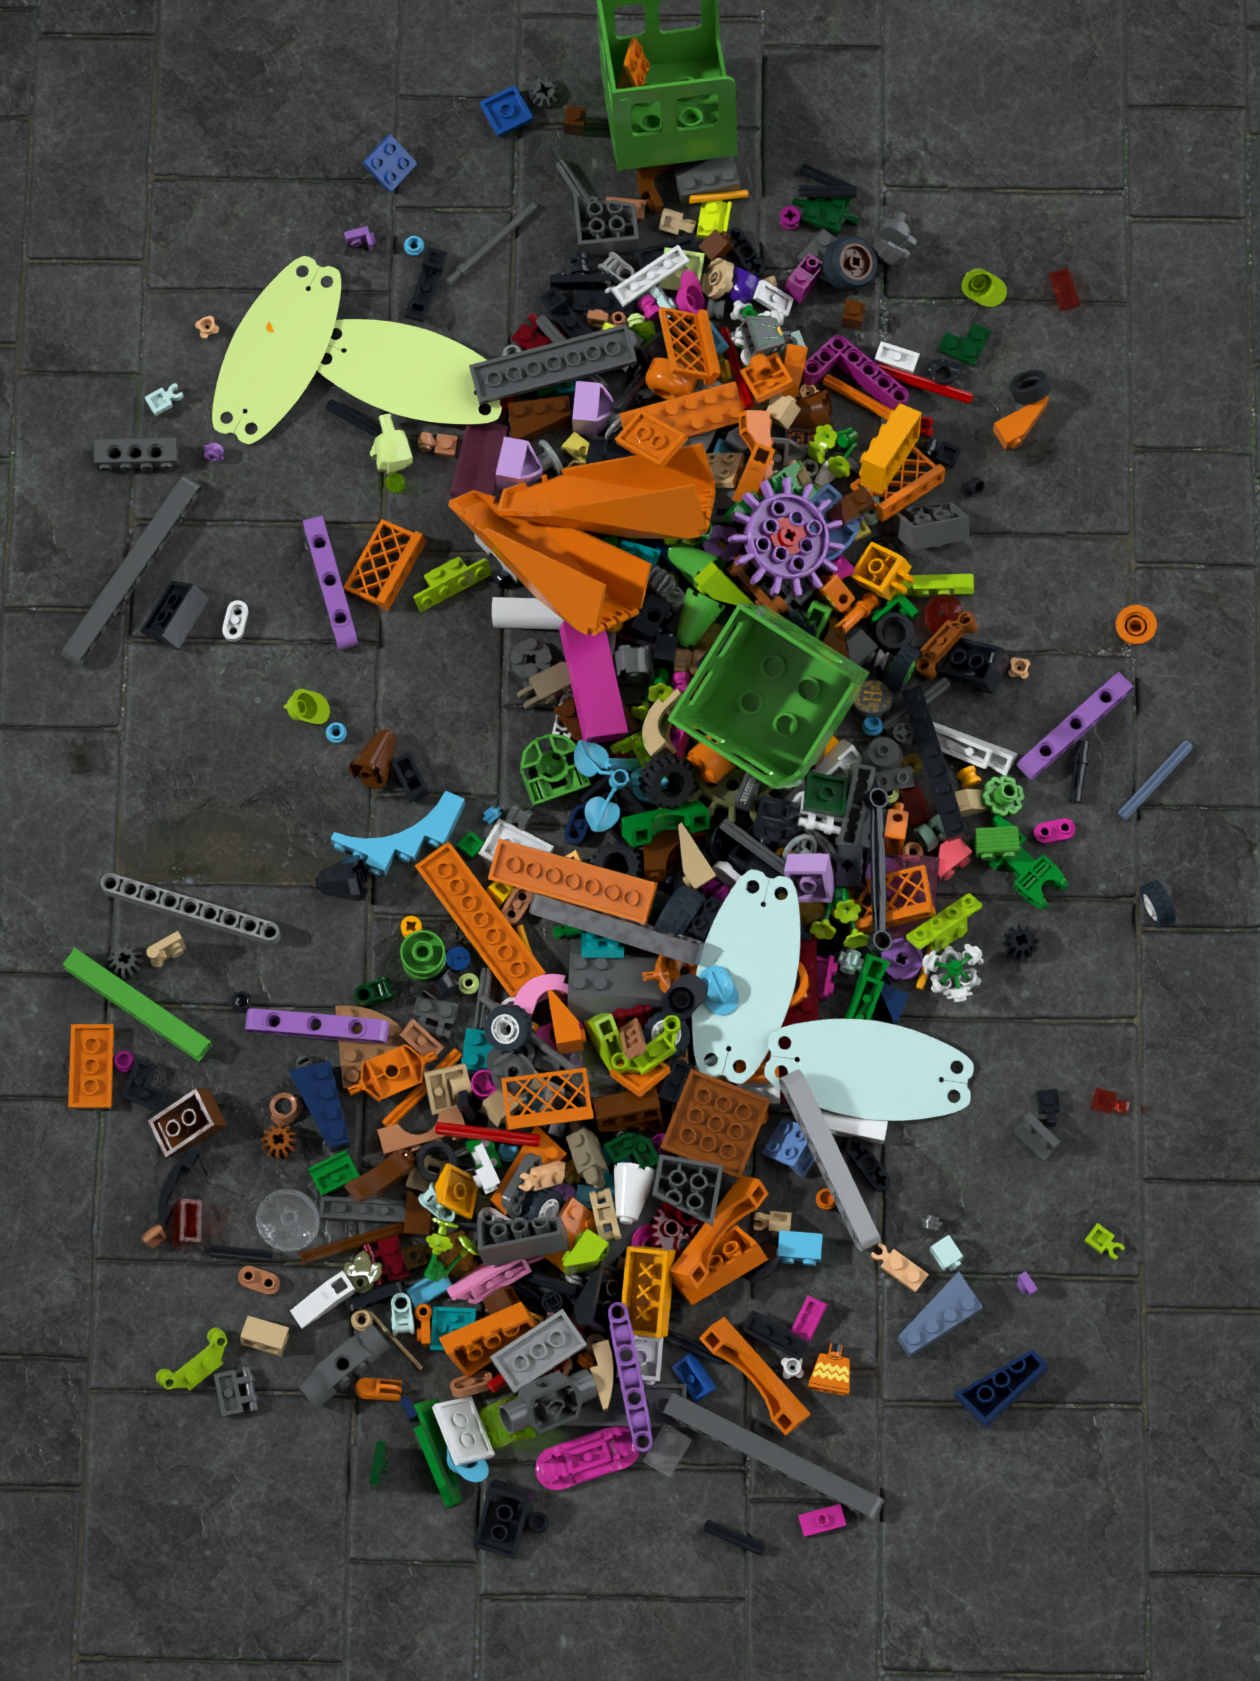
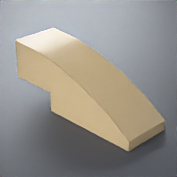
M609 1340L592 1344L597 1366L591 1367L590 1372L597 1387L603 1412H607L609 1409L613 1390L614 1370Z

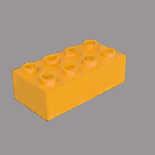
M899 404L895 410L890 412L887 423L882 424L877 438L874 437L872 439L869 450L867 452L864 451L860 458V463H862L859 471L861 486L883 494L919 440L922 412L903 404Z
M639 1245L627 1246L622 1303L627 1307L634 1335L654 1338L668 1336L673 1276L669 1270L674 1265L675 1250ZM622 1307L620 1318L624 1316V1309Z

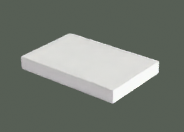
M498 818L482 846L479 856L492 862L498 839H504L552 853L554 846Z
M472 1396L438 1403L432 1407L455 1466L489 1459L495 1455Z

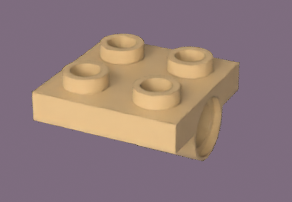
M706 453L715 481V487L713 488H735V485L739 484L744 472L742 467L745 460L744 454Z
M465 1063L423 1072L432 1115L457 1107V1102L459 1101L458 1092L466 1089L472 1098V1088Z

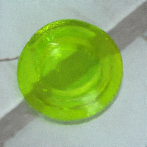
M392 473L387 476L385 486L389 492L399 493L405 488V478L401 474Z

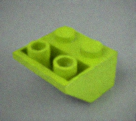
M586 1229L584 1233L580 1232L574 1241L575 1247L573 1250H568L562 1258L564 1273L570 1275L594 1270L598 1262L603 1261L610 1252L609 1243L589 1229Z

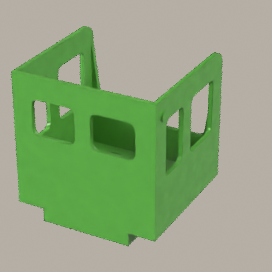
M596 0L601 75L617 171L737 156L736 85L732 77L726 76L720 43L718 0H700L701 24L698 27L668 31L660 30L659 3L665 0ZM643 4L645 32L637 35L617 36L615 8ZM636 37L650 65L645 77V84L640 87L616 89L631 38Z
M739 603L667 720L774 789L798 787L811 766L816 764L857 698V692L870 672L767 606ZM739 622L738 625H737V627L735 628L734 632L732 633L731 637L729 638V640L727 641L726 645L724 646L723 650H722L721 653L717 656L719 650L721 649L722 645H723L724 642L726 641V639H727V637L729 636L730 632L732 631V629L734 628V626L736 625V623ZM707 671H709L708 674H707V676H706L705 679L703 680L702 684L700 685L699 689H698L697 692L695 693L694 697H693L692 700L687 704V702L689 701L690 697L692 696V694L694 693L695 689L697 688L698 684H699L700 681L702 680L703 676L705 675V673H706ZM695 729L701 730L719 743L713 742ZM733 754H737L743 757L744 759H746L747 761H749L750 763H752L753 765H755L756 767L763 770L769 775H764L763 773L759 772L758 770L748 765L747 763H745Z

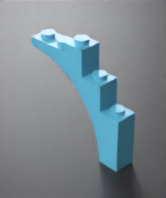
M445 791L438 804L425 818L400 833L382 838L365 839L349 837L334 832L331 837V843L334 846L333 848L339 852L345 853L347 851L352 853V856L359 855L363 861L366 859V869L372 875H383L386 877L396 855L404 862L412 861L415 863L425 841H427L428 845L437 849L448 842L465 807V799Z

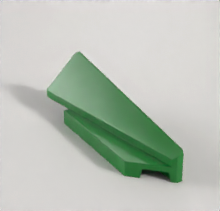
M866 953L844 1019H871L884 984L880 980L890 961Z
M433 1399L414 1404L421 1423L420 1426L414 1428V1431L447 1509L461 1503L462 1496L457 1475L447 1464V1444L432 1409L435 1404L439 1403V1400Z

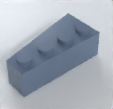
M959 1271L898 1336L897 1340L909 1358L982 1311V1305Z

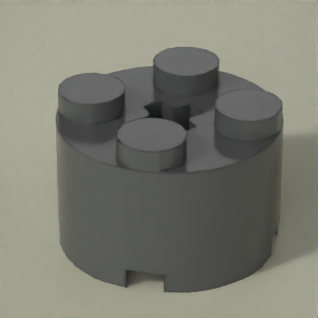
M622 645L618 647L619 651L613 653L612 661L616 679H619L620 684L637 685L642 684L644 679H648V682L655 678L654 653L651 651V646L644 645L639 648H631L629 645Z

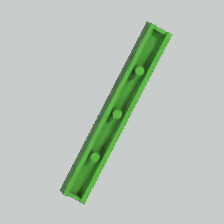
M75 947L63 963L67 972L196 1061L200 1062L207 1051L212 1048L210 1040Z

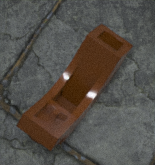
M676 163L638 169L637 190L639 199L646 200L649 209L654 210L656 216L663 213L664 204L654 183L660 174L675 167Z

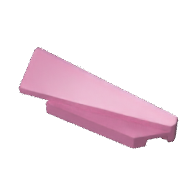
M541 1255L487 1267L483 1263L447 1288V1292L452 1300L462 1299L467 1300L469 1303L477 1304L500 1287L507 1286L532 1272L529 1264L542 1260L544 1257Z

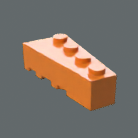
M538 1126L534 1127L531 1133L540 1135L539 1147L523 1145L491 1198V1204L506 1217H509V1214L501 1204L502 1195L526 1154L533 1153L539 1155L542 1158V1165L559 1160L562 1162L567 1160V1154ZM532 1190L527 1191V1193H526V1195L524 1196V1198H526V1197L528 1196V1193L531 1192Z
M735 1225L721 1237L714 1248L709 1264V1275L697 1290L678 1285L674 1277L673 1284L681 1296L691 1305H694L764 1263L768 1258L758 1243L739 1226Z
M519 1302L439 1337L446 1354L468 1378L491 1363L490 1356L536 1327L537 1324L522 1302Z

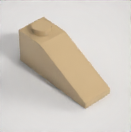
M680 823L678 824L683 874L685 875L682 879L686 886L697 890L716 878V874L684 825Z

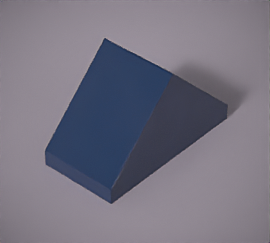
M883 984L879 997L891 1024L897 1025L908 1000L909 993Z

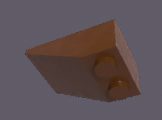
M195 1088L148 1120L166 1158L213 1136L227 1126L210 1090Z

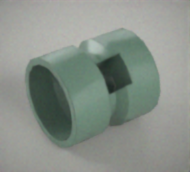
M939 814L929 819L928 824L923 823L914 829L917 840L927 852L938 847L939 842L944 843L947 840Z

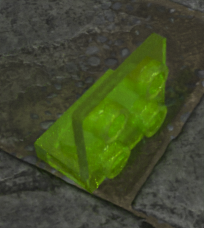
M642 730L610 746L613 754L619 751L624 754L633 749L643 769L645 768L644 763L651 761V756L643 744Z
M518 1396L503 1398L480 1410L481 1421L493 1451L515 1441L536 1437L531 1426L510 1434L501 1421L499 1406L516 1399Z

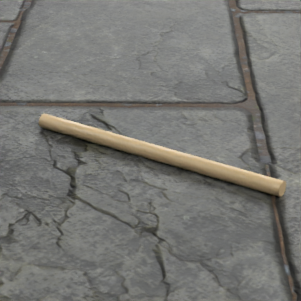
M370 1311L373 1320L417 1368L421 1370L423 1368L422 1365Z

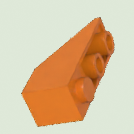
M756 442L732 500L738 502L742 499L743 494L753 491L758 492L775 449Z

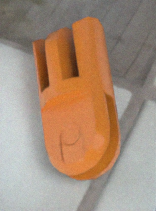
M364 1377L355 1383L354 1390L356 1395L362 1399L400 1402L402 1380Z

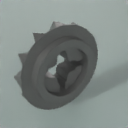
M539 77L536 81H532L529 88V98L539 107H550L560 98V86H558L555 80L548 77ZM542 86L549 90L547 98L544 93H540Z

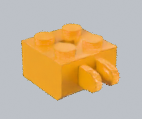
M872 541L854 567L855 573L849 575L860 587L889 601L896 591L906 594L908 590L901 584L903 580L909 583H913L915 580L908 574L912 566L905 558Z

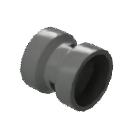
M514 803L507 815L506 822L510 824L518 823V827L525 831L532 821L534 812L529 809L524 811L521 805Z

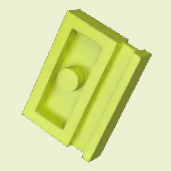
M721 200L702 202L696 238L706 239L715 229L720 232L723 230L727 232L731 202L726 203Z

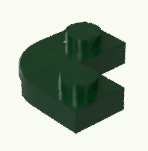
M628 1132L603 1145L613 1165L633 1155L639 1167L644 1170L646 1166L653 1168L658 1165V1153L650 1140L640 1134Z

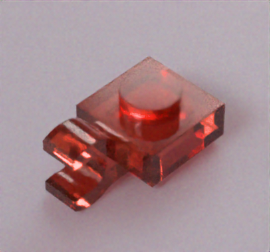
M1096 1087L1090 1109L1110 1115L1112 1110L1115 1109L1118 1112L1127 1114L1130 1103L1116 1099V1092Z

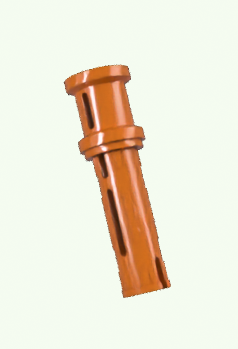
M871 592L865 593L862 600L857 601L853 605V610L835 625L834 630L836 634L840 633V636H844L861 618L868 617L870 611L875 610L879 606L878 597Z

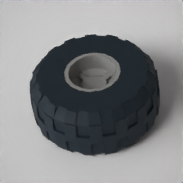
M681 886L672 895L655 924L657 930L662 932L665 930V933L672 932L676 936L681 934L689 937L691 934L689 932L690 925L693 919L698 917L706 901L704 895L690 886Z

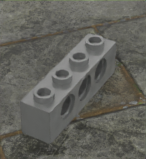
M176 438L94 439V464L96 470L102 472H109L112 469H120L121 471H131L132 469L150 471L153 468L172 470L173 468H178V442ZM156 452L161 453V456L158 458L152 457ZM115 453L121 454L117 459L111 458ZM134 453L141 454L138 458L131 457Z

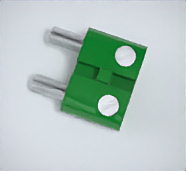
M472 1139L465 1142L466 1147L454 1151L457 1154V1158L468 1153L470 1154L474 1167L463 1170L470 1172V1175L476 1174L472 1170L482 1168L481 1164H476L472 1153L475 1152L474 1147L483 1144L494 1170L503 1168L493 1141Z

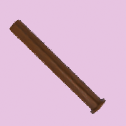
M396 1223L303 1252L301 1250L298 1251L304 1267L309 1262L360 1248L366 1244H373L389 1237L403 1235L404 1227L402 1223Z

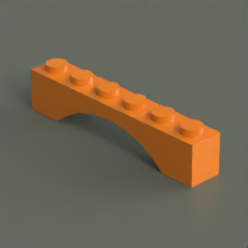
M746 410L738 414L739 435L746 442L751 453L756 442L770 448L773 447V439L770 435L772 419L770 418L769 411ZM773 458L771 459V462L768 466L763 481L769 479L773 475ZM761 486L757 492L760 498L764 495Z
M742 1175L741 1179L735 1182L717 1206L713 1226L705 1223L669 1270L678 1285L696 1290L709 1275L710 1259L721 1237L737 1221L757 1210L769 1194L760 1179Z
M725 1317L711 1325L699 1338L713 1355L733 1364L753 1382L766 1402L771 1420L785 1436L798 1428L811 1415Z

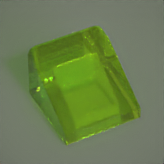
M653 321L634 324L633 332L641 338L649 340L655 335Z

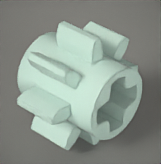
M849 948L846 949V952L841 951L837 963L841 964L839 969L847 974H854L855 971L860 972L864 963V959H860L861 953Z

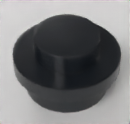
M542 1512L532 1513L527 1520L528 1529L534 1534L544 1533L549 1526L548 1517Z

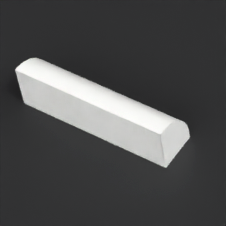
M492 598V622L494 628L559 629L564 621L537 598Z
M820 1108L832 1135L847 1138L858 1137L863 1141L884 1144L888 1121L856 1118Z

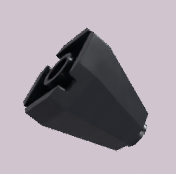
M359 855L349 856L320 871L315 879L316 888L324 895L361 901L365 900L368 894V887L364 888V883L368 882L364 861L360 859Z

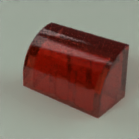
M180 1199L174 1203L173 1246H188L201 1243L202 1200Z

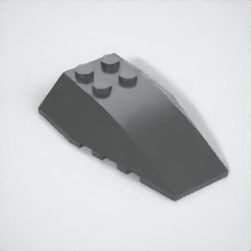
M572 942L568 982L569 1011L581 1023L600 1013L614 1012L618 1008H623V1010L634 1008L638 1004L642 1006L650 1004L652 1013L643 1014L644 1016H653L656 1013L664 1012L662 998L665 993L661 991L655 980L644 981V977H642L643 972L655 970L659 955L624 946V958H581V942ZM680 970L681 976L688 974L686 970ZM637 1016L627 1017L625 1019L636 1018Z

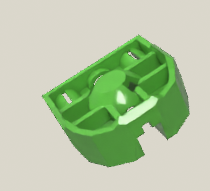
M547 734L535 738L523 751L520 772L532 806L592 786L590 778L582 775L577 770L579 782L575 771V764L568 766L565 755L575 752L576 744L567 736ZM548 738L552 750L541 753L538 742ZM557 754L561 759L557 761L552 758V755ZM536 766L539 777L527 781L524 770ZM546 772L547 774L551 775V778H548L543 774ZM565 777L567 785L551 789L550 783L558 782ZM535 782H537V785H538L540 794H541V796H542V799L540 798V795H539V792H538V789H537V786H536Z

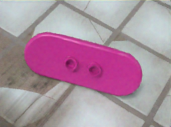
M609 1427L544 1450L536 1461V1476L544 1487L550 1490H562L627 1468L637 1460L640 1451L633 1445L629 1428Z

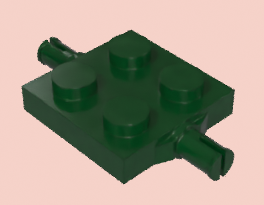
M794 196L792 202L794 205L803 207L800 223L822 230L825 229L838 235L846 221L857 225L860 216L849 214L848 208L851 198L807 197L805 200Z

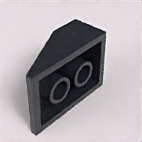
M960 638L936 664L935 670L937 674L974 690L994 695L1011 659L1002 647Z
M603 775L580 796V800L585 806L594 797L607 799L612 790L609 784L610 775ZM627 785L622 789L616 790L610 802L619 806L620 815L617 822L608 831L620 844H623V841L627 842L622 836V818L648 812Z
M603 1261L598 1262L575 1302L571 1321L574 1326L595 1334L611 1336L608 1310L612 1304L616 1302L622 1303L624 1270ZM615 1306L612 1309V1315L615 1318H620L621 1306Z
M494 1479L488 1487L473 1547L515 1560L536 1491Z

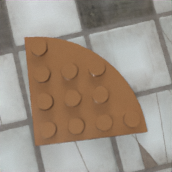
M346 1005L335 1006L336 1015L381 1019L389 1021L390 1024L387 1044L339 1041L343 1090H348L347 1087L359 1083V1080H361L362 1062L404 1044L408 1045L398 1036L403 1028L387 1016L367 1008ZM361 1025L355 1028L354 1034H359L362 1031ZM393 1066L386 1070V1074L389 1077H394L398 1073V1069Z

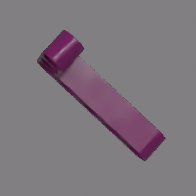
M837 335L832 337L805 362L801 381L806 385L816 384L837 365L878 401L893 410L899 404L906 405L909 398L908 391L843 336Z

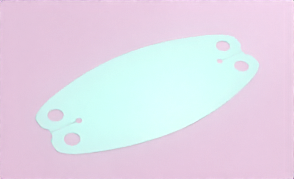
M752 869L747 871L728 894L710 928L696 976L699 977L701 972L709 966L723 967L728 971L738 992L739 1001L733 1012L723 1016L711 1012L705 1001L693 1012V1048L696 1064L701 1073L711 1077L723 1074L731 1082L744 1083L755 1073L768 1053L769 1035L782 1026L793 995L800 954L799 903L796 888L790 878L777 876L769 880L761 871ZM750 880H755L759 883V890L754 894L746 890V884ZM778 887L787 889L788 896L786 899L778 900L775 897L774 892ZM761 902H766V906L762 907ZM730 1046L731 1051L728 1052L726 1050V1047ZM708 1053L717 1055L718 1062L716 1065H706L704 1058ZM736 1060H743L746 1063V1070L743 1073L734 1071L733 1064Z
M827 1019L785 1026L772 1032L768 1038L771 1058L765 1065V1077L774 1086L782 1090L779 1078L775 1075L776 1067L779 1065L785 1066L788 1074L799 1069L803 1073L819 1108L862 1119L904 1121L947 1115L962 1110L970 1103L971 1093L966 1083H968V1079L973 1075L974 1064L954 1047L912 1029L873 1020ZM782 1036H786L791 1040V1046L787 1050L781 1049L778 1045V1040ZM795 1057H799L800 1061L795 1062ZM953 1061H960L963 1064V1071L960 1074H955L951 1071L950 1066ZM943 1077L944 1082H939V1078ZM950 1090H957L960 1093V1100L957 1103H952L948 1100L947 1095Z

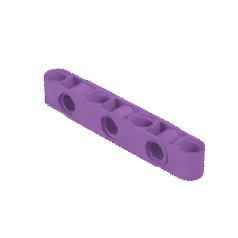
M323 516L302 520L338 650L359 646ZM320 542L325 544V546L322 548L315 547V545ZM328 580L336 581L332 586L325 584ZM340 617L346 619L344 623L336 622V620Z
M1120 672L1115 674L1030 750L1016 766L1030 780L1036 778L1133 690L1134 686ZM1107 696L1110 702L1105 703L1101 701L1100 697ZM1077 723L1081 728L1075 730L1071 728L1070 724ZM1048 750L1051 755L1045 757L1041 755L1040 751Z
M251 1008L247 1011L245 1031L279 1036L387 1044L390 1022L381 1019ZM279 1018V1025L272 1027L273 1021ZM321 1022V1027L314 1031V1024ZM361 1025L362 1031L359 1034H354L355 1028Z
M616 1302L609 1307L608 1315L625 1410L633 1445L638 1451L645 1452L651 1448L653 1439L635 1339L627 1307L623 1303ZM615 1306H621L624 1309V1316L622 1318H615L612 1315V1309ZM623 1349L632 1351L633 1357L630 1361H623L620 1358V1352ZM630 1393H639L641 1401L638 1404H631L628 1400ZM645 1435L648 1437L649 1444L647 1447L641 1448L637 1445V1438L639 1436Z

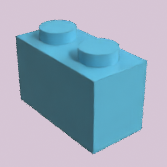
M780 1230L778 1241L779 1260L784 1264H794V1261L803 1262V1265L816 1266V1263L821 1261L823 1234Z

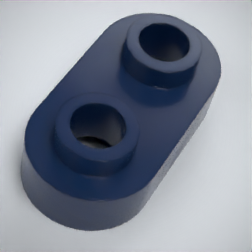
M584 804L574 807L564 831L566 842L573 846L580 845L584 841L590 827L586 818H578L580 814H585ZM573 833H577L579 835L577 838L571 837Z

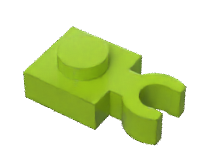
M1098 1223L1084 1240V1242L1100 1254L1104 1250L1108 1251L1109 1257L1113 1260L1118 1258L1113 1253V1249L1118 1248L1122 1252L1125 1249L1121 1243H1113L1112 1240L1115 1236Z

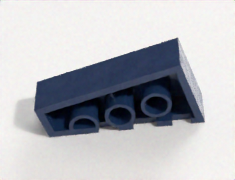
M327 1061L289 1070L290 1076L329 1151L333 1152L350 1148L351 1145L331 1062Z
M1032 1349L1009 1362L1006 1366L991 1372L981 1380H977L963 1390L955 1392V1399L986 1430L1048 1372V1364Z

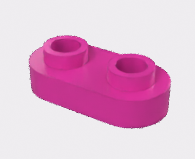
M1067 818L1040 823L1035 827L1033 836L1035 841L1041 845L1067 841L1073 837L1075 825ZM1067 826L1069 830L1063 831L1061 827ZM1042 830L1048 831V835H1046V836L1042 835V834H1041V831H1042Z

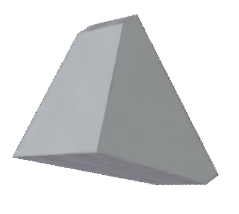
M771 437L773 439L772 449H775L772 457L774 460L772 472L786 468V464L791 461H801L808 453L807 450L791 439Z

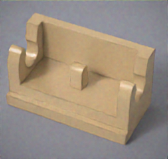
M247 1316L240 1336L241 1345L282 1357L288 1339L289 1327Z

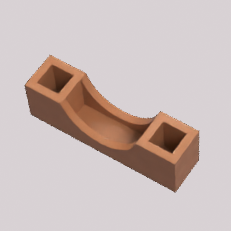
M458 1107L439 1112L437 1122L465 1125ZM398 1124L377 1129L385 1158L400 1149L417 1153L425 1144L432 1141L444 1142L451 1140L455 1142L463 1139V1137L436 1134L435 1126L429 1132L420 1135L407 1133Z

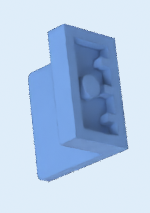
M782 1118L764 1147L762 1154L788 1165L797 1175L804 1178L815 1159L798 1123Z

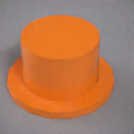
M1130 605L1124 608L1116 619V631L1120 638L1132 645L1144 644L1150 641L1157 629V620L1153 612L1141 605Z

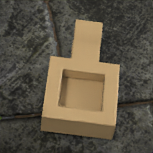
M664 208L659 229L677 235L680 230L693 233L697 222L690 219L684 220L683 213Z
M770 1211L769 1215L756 1212L754 1220H760L761 1222H754V1230L760 1231L769 1227V1230L780 1232V1230L790 1231L792 1213Z

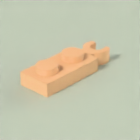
M559 1160L531 1168L530 1174L522 1173L520 1175V1178L525 1181L518 1188L524 1191H537L561 1184L565 1175L566 1163Z
M879 1243L877 1247L882 1250V1254L876 1255L872 1252L871 1257L876 1261H883L884 1263L881 1265L883 1270L916 1293L929 1274L893 1249L891 1253H888L885 1245Z

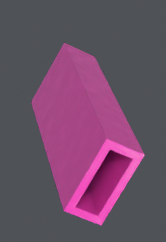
M563 621L559 631L583 740L591 743L624 740L628 729L606 631L595 636L586 635L577 631L566 621Z

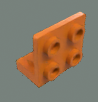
M636 37L631 38L616 89L640 87L645 84V77L650 65Z

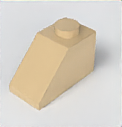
M964 789L955 792L962 817L990 810V808L984 807L981 798L985 790Z

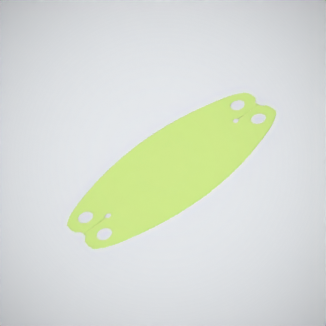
M302 256L283 269L259 295L238 326L221 366L212 410V422L216 431L223 434L234 433L241 442L252 444L265 436L297 402L319 368L333 333L341 295V276L339 270L330 266L320 267L314 259ZM304 265L308 267L309 272L307 276H297L296 270L299 266ZM324 276L332 277L333 284L331 287L324 288L321 285V279ZM307 286L311 287L310 291L306 290ZM268 322H270L273 327V333L268 332L266 329V325ZM243 409H247L248 412L243 413ZM230 412L233 415V420L229 424L222 423L220 420L222 413ZM251 422L255 423L258 428L256 433L252 435L247 434L245 426Z
M366 319L336 320L334 328L342 331V337L338 340L330 339L325 353L331 354L332 362L328 365L320 363L317 371L347 393L387 412L428 422L483 424L499 418L502 410L501 400L487 403L491 406L490 414L482 415L479 413L480 405L477 395L474 394L476 390L469 365L486 361V359L473 350L435 332L402 323ZM343 348L347 350L345 353L341 352Z

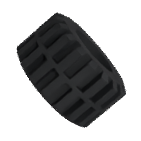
M662 752L658 753V757L651 756V761H646L644 763L645 768L640 770L642 776L638 777V781L641 783L639 788L643 791L642 794L662 809L667 808L671 810L674 806L676 808L681 807L682 802L686 804L688 802L687 798L689 796L692 797L694 794L691 792L692 789L696 788V784L693 783L696 781L693 768L686 761L669 752L665 754ZM670 772H674L672 784L668 788L661 790L660 785L663 777Z
M609 841L606 842V846H599L598 851L593 853L590 864L604 868L608 862L620 860L629 867L627 875L642 879L643 864L640 854L635 852L634 847H628V843L623 841V844H619V841H614V844H611Z

